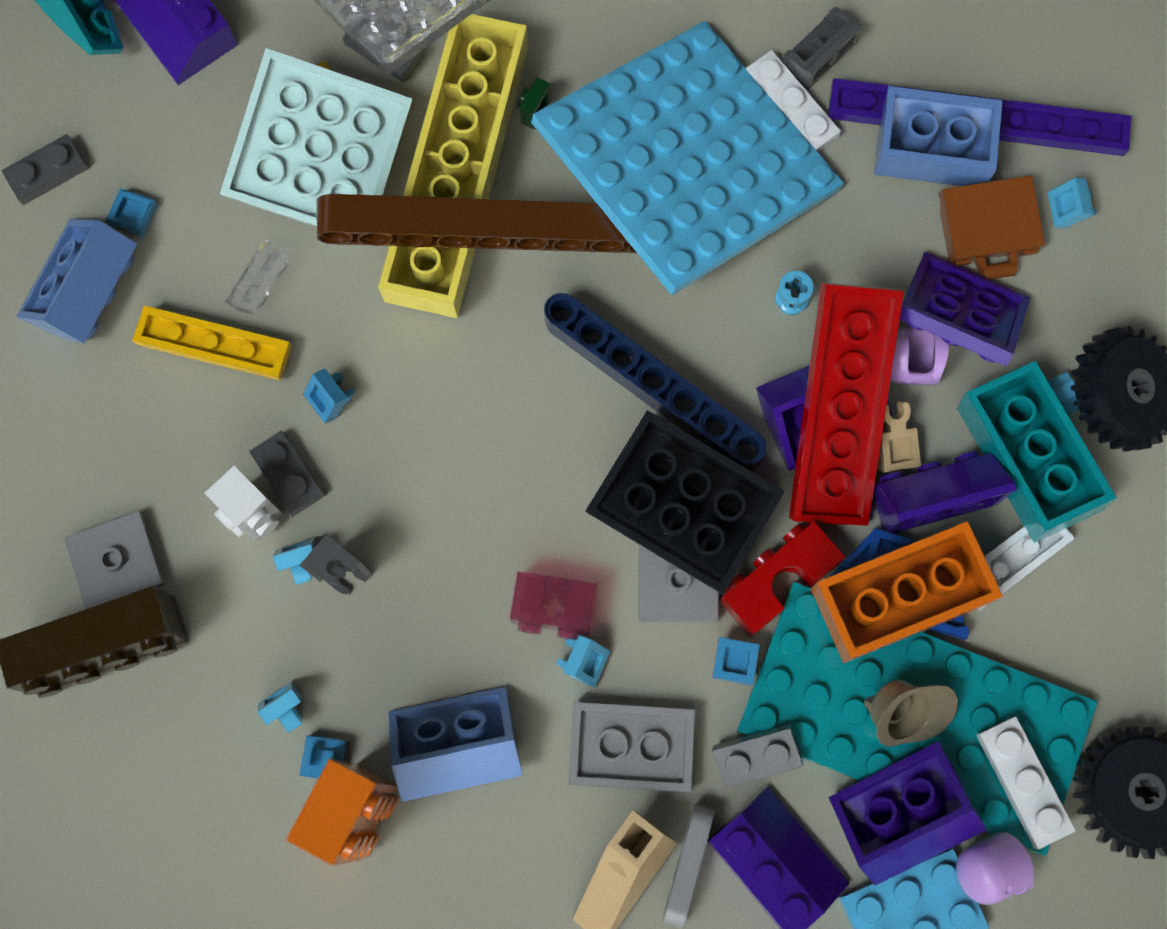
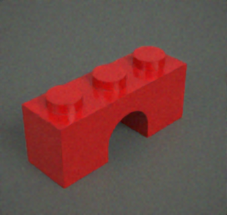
M814 521L806 528L801 523L795 526L782 538L786 544L776 553L771 548L766 550L752 563L757 569L746 578L739 573L727 587L726 594L722 597L720 603L750 638L785 609L777 600L772 590V582L775 576L785 572L794 573L801 577L811 588L846 558Z

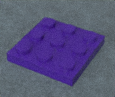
M924 252L903 299L900 320L904 321L911 328L925 330L941 337L943 341L950 345L961 346L975 352L986 361L997 362L1007 367L1015 352L1030 297Z

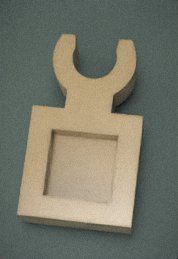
M897 401V414L893 418L890 416L889 405H887L884 419L885 431L882 432L878 470L886 473L920 467L921 460L917 428L906 427V422L911 414L909 403Z

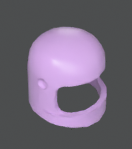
M898 329L890 381L903 385L937 386L947 362L949 344L943 341L941 337L925 330Z
M999 832L972 844L961 852L956 863V875L961 888L969 898L979 904H997L1013 894L1021 895L1029 891L1034 885V868L1031 858L1020 841L1009 833Z

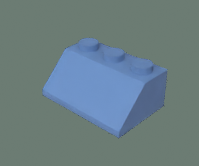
M888 86L877 138L873 175L958 186L990 182L997 169L1002 100Z
M69 219L16 317L68 341L84 344L86 339L91 338L96 332L99 325L98 317L103 307L107 306L115 297L117 291L115 285L121 274L125 273L132 265L134 260V254L132 253L137 243L100 220Z
M506 686L388 712L391 768L402 802L523 776Z

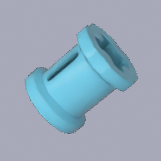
M791 271L781 278L775 295V303L779 306L781 312L787 315H797L807 308L809 299L814 291L812 279L802 271ZM790 289L798 290V298L791 297Z

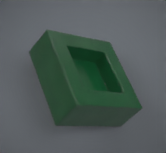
M536 77L531 88H524L519 97L517 107L520 109L521 124L535 130L531 123L533 114L547 107L551 101L549 82Z

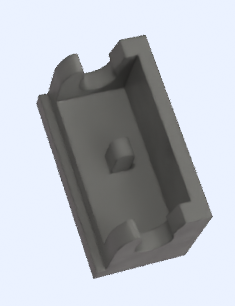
M833 7L824 17L823 21L792 50L784 53L780 60L807 91L857 44L862 25L858 21L855 22L840 8Z
M327 534L300 564L303 569L319 582L322 580L326 581L336 591L344 595L351 594L348 587L340 582V578H344L346 572H352L355 578L364 582L372 575L357 558Z

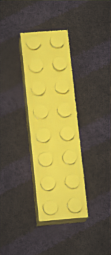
M454 10L403 196L489 199L529 49L527 25ZM389 246L378 286L384 302L458 318L476 249Z

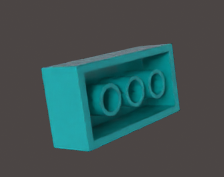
M1036 361L965 393L957 410L982 454L992 453L1014 481L1017 490L1007 498L1034 543L1104 511L1117 498Z

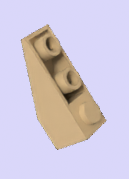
M632 810L608 843L572 920L583 929H617L678 843L648 819Z

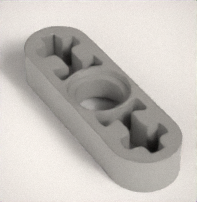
M697 804L693 806L662 922L680 928L684 926L710 833L714 809Z

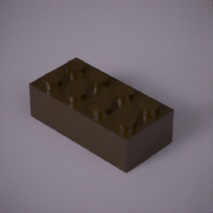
M152 586L0 639V665L7 689L22 691L24 695L38 694V698H45L62 692V685L74 681L78 685L96 681L101 678L100 672L114 667L116 671L133 668L140 664L139 659L153 654L154 658L173 654L178 651L177 645L188 642L175 597Z

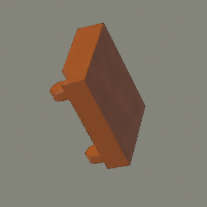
M1032 175L946 188L938 193L949 262L952 264L964 266L970 265L974 261L980 276L991 280L1010 277L1016 274L1018 254L1021 253V257L1035 255L1039 253L1038 250L1045 246ZM1007 256L1008 262L986 264V259Z

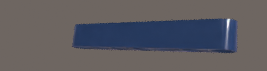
M557 293L547 299L544 305L545 324L552 335L685 433L750 471L755 470L760 465L766 452V443L757 431L571 295ZM560 309H565L572 314L566 321H557L552 315ZM595 331L602 336V339L598 343L588 344L582 337L587 332ZM623 353L629 355L633 361L628 366L621 367L616 365L612 359L617 354ZM649 376H657L664 384L659 389L654 390L647 388L643 384V380ZM686 398L694 404L695 408L687 413L680 412L675 408L674 402L678 399ZM710 421H718L723 424L726 432L722 435L714 436L707 432L705 425ZM741 444L752 445L757 452V456L752 459L742 458L738 454L736 447Z

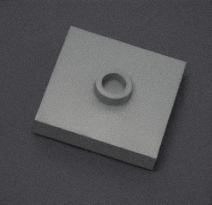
M140 511L64 537L85 609L152 586L156 588L165 586L144 515Z
M639 545L638 622H718L717 591Z

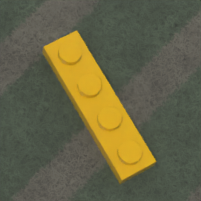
M145 305L143 306L132 339L138 346L277 381L282 380L292 348L289 341Z

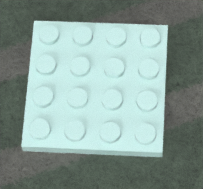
M265 48L220 195L317 227L316 200L322 195H383L412 98Z

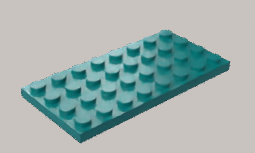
M793 582L783 606L785 609L781 612L736 732L748 736L791 723L803 759L857 781H861L939 741L987 828L984 832L990 835L999 832L1009 833L1016 837L1025 849L1042 856H1047L1050 844L1041 849H1034L976 734L1016 716L1063 806L1098 701L923 632L843 664L811 588ZM893 680H903L918 687L935 684L946 685L954 690L958 699V706L951 723L935 737L924 741L886 747L878 741L876 736L877 727L873 724L870 712L865 707L864 701L866 697L876 695L885 684Z

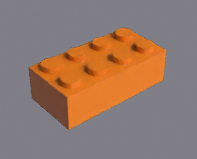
M968 521L818 581L811 588L843 664L989 605L1003 597Z
M329 759L285 841L332 866L360 861L364 856L369 857L380 838V835L375 832L381 820L384 818L389 820L399 802L400 797L395 795L398 787L357 764Z

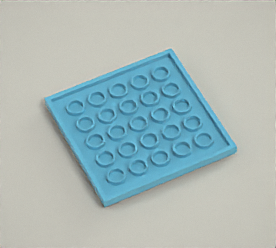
M706 21L533 114L531 121L537 131L671 295L676 294L836 194L844 185L839 176L745 69V66Z

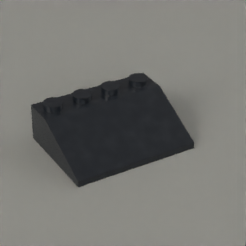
M647 410L585 512L723 595L785 491Z

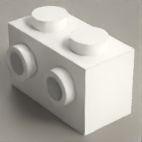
M235 465L204 493L219 508L213 514L239 538L244 533L254 541L259 536L261 538L266 537L278 526L279 521L277 519L283 514Z

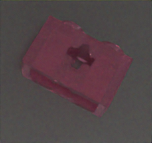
M517 571L510 621L512 624L518 625L517 631L529 634H541L543 628L558 631L557 637L563 639L577 640L581 634L590 636L597 584ZM552 599H558L559 606L564 608V611H556L555 617H549L547 609L542 608L543 605H550Z

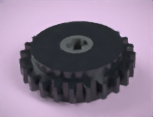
M1132 326L1116 327L1092 336V342L1085 343L1082 346L1085 353L1077 355L1075 358L1079 363L1078 369H1074L1071 372L1075 376V384L1071 386V390L1075 391L1076 397L1073 404L1078 406L1081 413L1078 417L1079 420H1085L1089 425L1087 429L1089 434H1099L1098 442L1100 444L1110 442V449L1122 448L1123 452L1152 448L1153 444L1163 442L1162 436L1167 435V347L1165 345H1157L1156 336L1145 337L1144 329L1133 331Z
M1128 726L1126 728V736L1122 729L1118 728L1111 730L1112 740L1106 735L1097 737L1100 748L1094 746L1086 747L1085 751L1091 758L1089 761L1078 760L1077 765L1085 771L1083 776H1073L1072 780L1082 785V791H1077L1072 795L1075 799H1083L1084 806L1080 807L1076 812L1078 815L1089 816L1090 820L1084 826L1085 829H1098L1100 831L1096 838L1098 843H1106L1112 840L1110 851L1121 853L1126 847V856L1130 858H1138L1140 849L1144 859H1155L1156 851L1160 856H1167V732H1161L1155 738L1154 727H1144L1140 735L1138 726ZM1135 787H1145L1146 796H1136Z

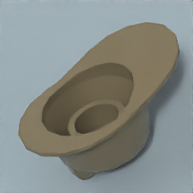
M893 680L885 684L876 695L866 697L864 704L870 712L873 724L877 727L876 736L879 743L890 747L924 741L944 731L956 714L958 699L954 690L946 685L935 684L918 687L903 680Z

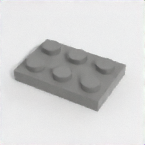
M574 702L569 785L691 792L695 709Z

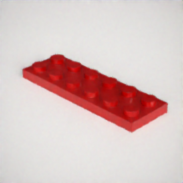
M821 282L789 510V518L794 522L812 523L814 521L815 523L868 526L904 294L902 290Z

